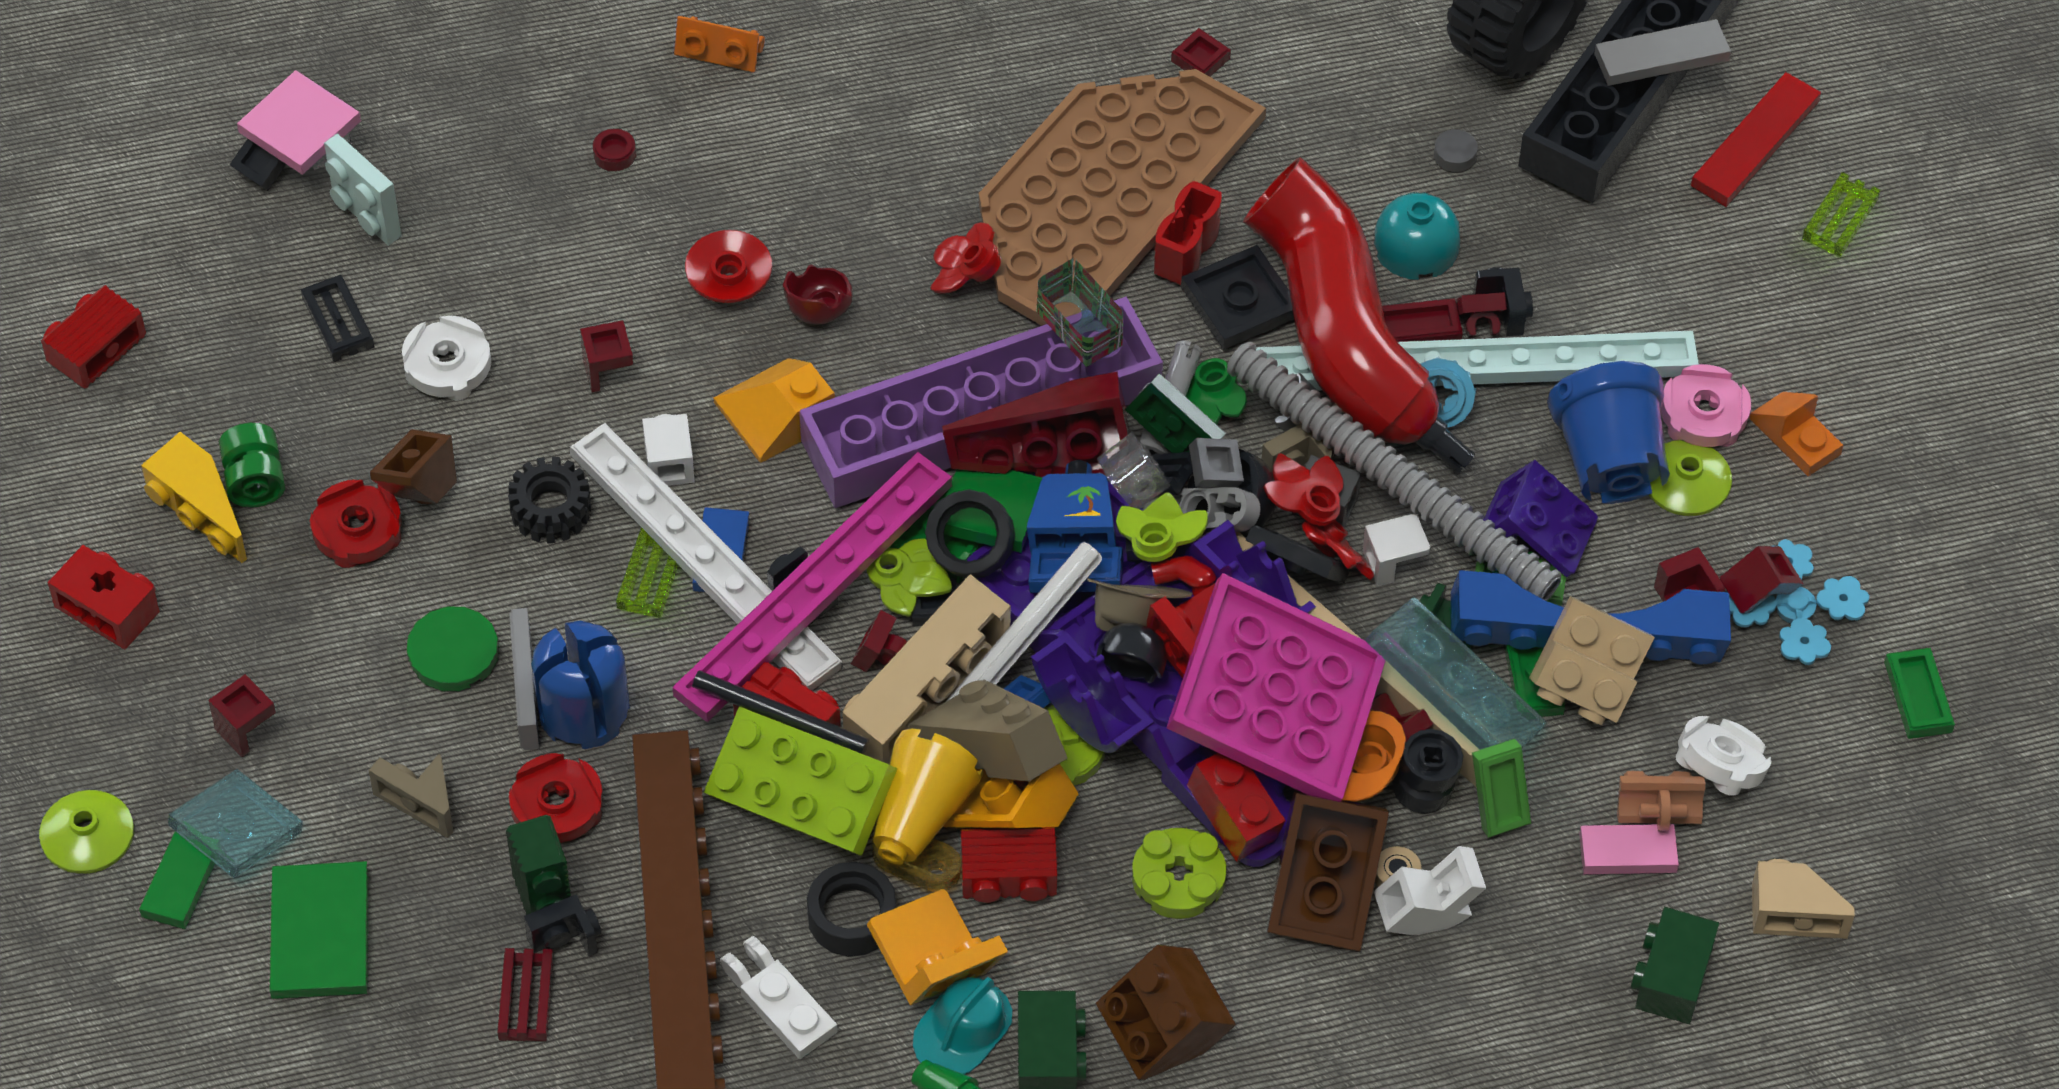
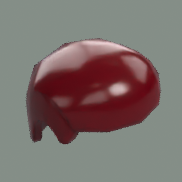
M810 264L800 276H796L794 272L789 271L783 282L785 299L792 314L807 324L819 325L829 323L843 315L852 303L853 291L847 276L834 268H817Z

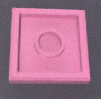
M295 70L237 123L240 134L303 175L326 154L324 142L337 133L343 138L361 122L359 111Z

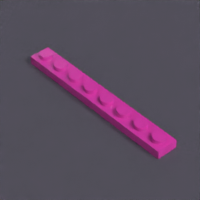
M917 452L672 687L673 696L708 723L728 702L693 688L692 684L699 670L740 687L747 680L750 681L752 675L764 662L770 663L952 487V476Z

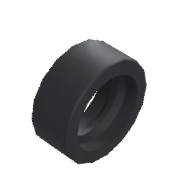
M970 489L953 492L940 500L930 513L925 530L927 546L935 561L953 575L967 578L970 574L975 578L986 577L1000 569L1011 555L1015 540L1013 520L1004 506L987 493ZM976 508L983 510L990 515L995 523L997 532L995 545L981 559L973 561L958 559L950 553L945 545L944 530L946 523L953 514L961 509Z
M856 861L838 863L823 870L810 886L807 895L809 930L817 943L831 953L847 957L866 955L879 948L867 925L851 929L834 925L825 917V903L831 896L841 891L859 890L869 893L878 900L880 915L897 908L895 889L887 876L872 865Z

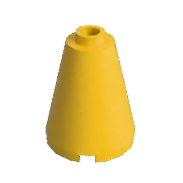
M921 729L902 730L894 743L890 765L898 769L878 815L873 843L878 848V854L886 861L897 865L903 864L904 861L913 862L976 788L983 776V769L979 771L975 769L978 760L968 750L947 737L934 733L931 740L920 738L918 735Z

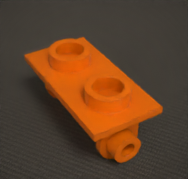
M694 16L691 18L677 17L674 55L750 72L756 71L757 54L763 51L765 37L760 36L757 30L750 32L701 21Z

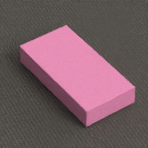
M1657 824L1581 826L1579 836L1583 875L1677 873L1679 863L1674 824H1670L1669 831H1658Z

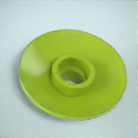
M1684 440L1665 443V453L1670 475L1667 483L1663 486L1660 476L1650 482L1652 493L1649 494V497L1664 510L1682 516L1704 515L1721 506L1727 499L1732 485L1731 470L1724 457L1712 447L1692 445ZM1683 468L1692 469L1694 471L1689 472L1684 470Z
M98 790L78 791L61 798L49 808L40 825L39 839L45 856L58 868L76 874L95 873L112 866L125 855L133 840L134 823L127 806L114 795ZM92 821V822H91L88 826H86V827H79V826H77L78 824H80V823H82V822Z

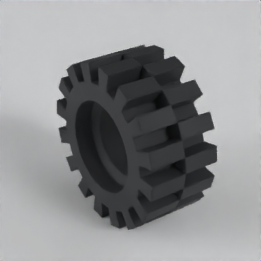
M553 456L552 464H545V457L537 458L538 466L533 467L530 461L523 464L524 474L516 470L513 474V482H509L508 486L512 522L515 527L519 525L520 533L526 537L531 531L533 541L540 542L541 536L544 535L546 536L547 543H555V535H561L562 541L570 539V529L576 535L582 531V523L587 524L590 518L589 511L591 512L588 479H585L582 469L578 468L575 470L574 463L569 460L566 461L564 466H561L560 457ZM544 492H560L567 497V500L562 505L555 508H540L533 504V499Z

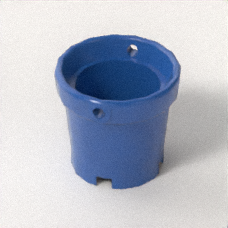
M1631 361L1600 363L1572 373L1561 379L1550 390L1547 405L1553 421L1563 431L1578 476L1581 493L1585 499L1592 501L1591 491L1600 493L1602 503L1629 502L1651 494L1650 482L1656 480L1659 476L1662 486L1667 483L1670 472L1666 459L1660 413L1664 399L1662 377L1656 368L1642 362Z

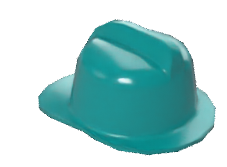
M967 977L949 985L923 1015L914 1030L913 1049L917 1060L920 1063L924 1060H929L932 1063L962 1074L971 1072L983 1062L1012 1024L1013 1010L1008 997L994 985V981L989 977L985 980Z

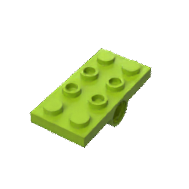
M739 707L703 793L862 856L898 768Z

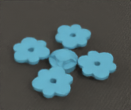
M1781 540L1778 546L1783 549L1801 580L1803 576H1810L1814 569L1813 564L1810 562L1812 558L1811 549L1804 544L1794 545L1790 540ZM1852 576L1842 577L1839 581L1833 578L1827 579L1824 583V590L1817 594L1816 599L1809 590L1803 587L1797 588L1791 594H1778L1776 599L1770 595L1749 613H1741L1729 595L1730 614H1733L1732 619L1734 623L1740 627H1749L1754 622L1758 625L1766 624L1769 620V614L1777 608L1778 615L1784 621L1791 623L1790 627L1782 628L1779 634L1781 641H1783L1780 649L1781 654L1789 660L1799 659L1805 665L1813 664L1816 658L1827 657L1831 651V644L1825 639L1826 629L1821 625L1813 626L1809 620L1815 612L1816 606L1818 605L1824 610H1829V616L1834 620H1841L1844 617L1849 620H1859L1864 616V605L1869 601L1868 592L1861 590L1859 581Z

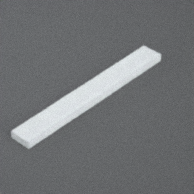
M606 423L570 446V455L698 583L737 625L772 592ZM808 627L773 659L780 668L787 667L794 671L801 679L802 685L810 690H814L841 670L842 661Z

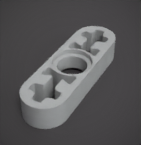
M1236 487L1181 489L1178 495H1172L1178 502L1183 514L1195 511L1196 506L1201 500H1207L1208 524L1203 533L1211 532L1226 520H1229L1234 525L1235 532H1244L1256 524L1260 515L1258 498L1253 493ZM1149 496L1143 510L1160 496ZM1241 505L1240 511L1234 512L1233 515L1224 512V506L1237 508Z

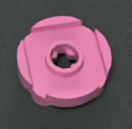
M1699 364L1682 369L1681 375L1676 376L1673 380L1671 377L1664 387V399L1660 411L1663 421L1668 426L1669 436L1673 440H1684L1687 443L1701 447H1727L1733 445L1737 441L1738 435L1745 429L1749 418L1751 399L1748 390L1743 384L1740 388L1731 379L1732 373L1718 366ZM1701 400H1707L1710 407L1717 409L1703 411L1697 406H1699Z

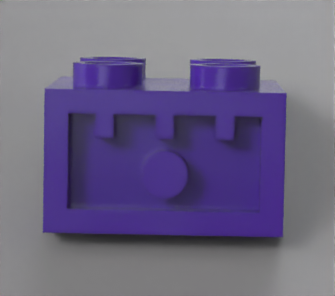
M1534 459L1500 482L1483 521L1491 520L1494 522V529L1502 528L1506 531V538L1510 536L1516 538L1519 535L1565 577H1569L1576 571L1598 516L1586 503L1582 502L1557 480L1553 474L1548 472Z

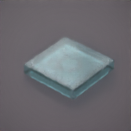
M238 769L171 812L168 818L169 827L233 878H236L300 834L303 825L301 819Z

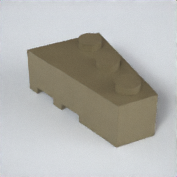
M978 680L966 684L960 689L957 696L908 724L909 729H921L918 735L920 738L931 740L934 733L960 744L978 760L975 769H985L987 776L990 778L1031 781L1067 759L1048 710L986 680Z

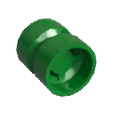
M262 423L238 424L225 431L218 442L222 465L225 469L224 477L228 499L242 507H259L270 504L280 498L286 488L281 462L279 461L280 455L275 431L270 426Z

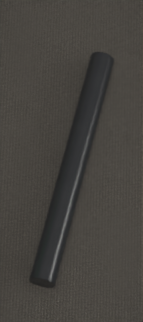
M700 670L693 680V688L858 753L864 754L867 750L869 738Z

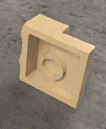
M1570 596L1529 679L1535 685L1540 686L1537 695L1559 706H1562L1565 699L1581 706L1578 714L1596 724L1603 725L1606 718L1617 723L1637 684L1634 678L1655 637Z

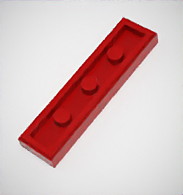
M1785 72L1694 174L1691 187L1727 207L1819 103L1821 92Z

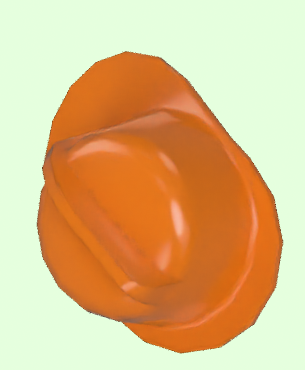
M1382 711L1369 712L1341 801L1357 802L1372 798L1383 791L1399 772L1406 737L1402 725L1393 716Z

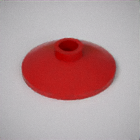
M722 230L702 237L691 247L685 260V273L691 287L704 298L721 303L740 302L755 296L767 285L772 274V258L768 248L757 237L743 231Z

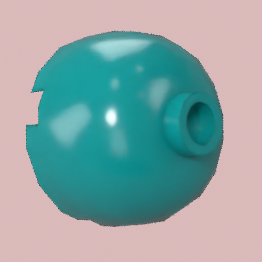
M1419 192L1401 195L1384 207L1376 223L1374 245L1378 251L1377 258L1381 265L1391 273L1406 279L1418 280L1419 274L1427 275L1433 273L1432 278L1442 275L1453 266L1459 254V221L1451 207L1437 196Z

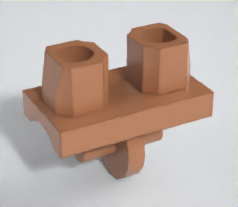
M1627 771L1624 776H1620L1618 823H1657L1658 831H1669L1670 824H1702L1703 797L1706 784L1704 777L1692 776L1687 771H1673L1669 776H1647L1643 771Z

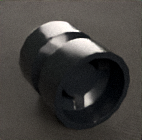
M1435 729L1420 730L1409 737L1405 743L1399 772L1393 781L1395 796L1403 806L1413 812L1423 814L1437 812L1446 806L1451 799L1463 762V753L1458 742L1444 731Z

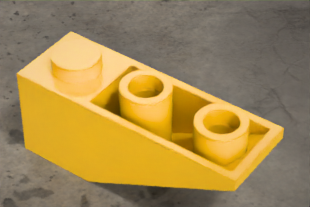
M179 432L141 465L146 483L144 490L157 505L163 506L166 504L175 511L179 520L188 529L195 530L197 528L205 534L211 545L223 555L229 553L239 562L243 563L247 560L242 534L212 455L182 432Z

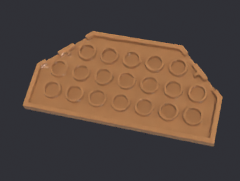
M1197 69L1179 71L1178 77L1155 79L1154 74L1120 78V84L1096 87L1095 82L1077 84L979 192V208L982 223H987L993 228L995 232L993 243L997 246L998 254L1001 257V265L993 275L998 301L1041 326L1047 324L1036 312L1038 281L1043 275L1072 258V291L1052 302L1053 306L1064 318L1089 310L1086 304L1073 291L1076 260L1104 291L1111 296L1155 245L1157 229L1160 223L1169 214L1174 212L1175 201L1180 191L1192 181L1207 186L1265 120L1266 108Z

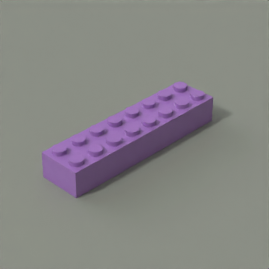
M1127 296L1114 300L1123 311V346L1087 367L1051 327L1045 324L801 409V442L834 508L872 496L917 452L942 470L951 468L942 426L1062 383L1118 371L1125 406L1129 405L1158 373L1162 375L1163 361ZM1090 309L1065 318L1083 337L1093 338L1108 330Z

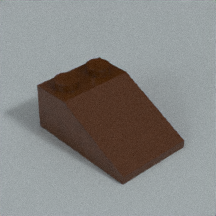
M1293 789L1267 932L1356 951L1361 950L1389 816L1386 808L1352 801H1333L1307 795Z

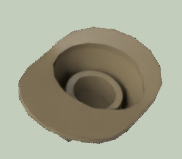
M1087 578V581L1096 583L1094 607L1096 627L1107 632L1111 628L1123 623H1138L1147 627V617L1151 604L1164 596L1166 598H1186L1192 596V592L1178 588L1152 585H1115Z

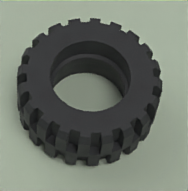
M1452 0V6L1448 8L1447 13L1449 21L1446 25L1447 33L1453 47L1457 51L1503 79L1523 78L1524 75L1534 73L1539 65H1544L1551 58V54L1555 50H1559L1565 42L1564 38L1569 31L1572 32L1577 24L1576 20L1580 12L1584 11L1588 1Z

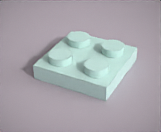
M337 133L324 142L327 157L325 167L330 175L332 187L330 195L340 209L343 211L348 209L357 217L365 232L371 236L376 234L389 246L401 237L394 184Z

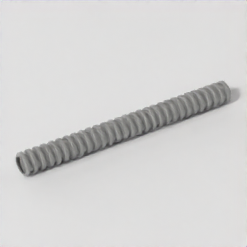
M1251 341L1246 342L1233 353L1227 365V373L1230 376L1238 375V382L1243 385L1248 384V389L1253 393L1259 391V397L1262 400L1270 399V406L1275 409L1280 407V413L1285 417L1291 415V421L1294 424L1302 423V430L1307 433L1313 432V438L1317 441L1324 440L1323 445L1326 448L1331 449L1334 447V454L1339 457L1345 456V462L1349 465L1356 464L1358 472H1367V478L1370 481L1378 480V487L1383 490L1388 488V494L1393 498L1399 496V502L1402 505L1407 506L1410 504V511L1414 514L1422 513V520L1425 522L1432 521V527L1437 531L1443 529V535L1446 538L1454 537V544L1458 547L1466 546L1465 552L1469 555L1476 554V560L1481 564L1487 562V568L1490 571L1495 572L1498 570L1499 574H1505L1520 587L1545 601L1556 591L1561 582V572L1556 569L1550 571L1549 563L1546 561L1538 562L1539 556L1537 554H1528V548L1523 544L1517 546V540L1514 537L1506 538V531L1502 528L1494 529L1495 523L1491 520L1483 521L1484 515L1479 511L1473 513V507L1468 503L1462 505V499L1459 496L1454 495L1451 497V490L1447 487L1439 488V481L1434 478L1429 480V474L1424 470L1418 472V466L1415 463L1407 464V457L1399 454L1396 456V449L1392 446L1385 447V441L1381 438L1374 439L1372 431H1363V425L1360 422L1352 423V416L1347 413L1342 415V409L1337 405L1331 407V401L1326 397L1320 399V393L1317 390L1309 391V384L1304 381L1299 383V377L1294 373L1288 375V369L1285 366L1277 367V360L1272 357L1267 359V353L1262 349L1256 351L1254 343Z

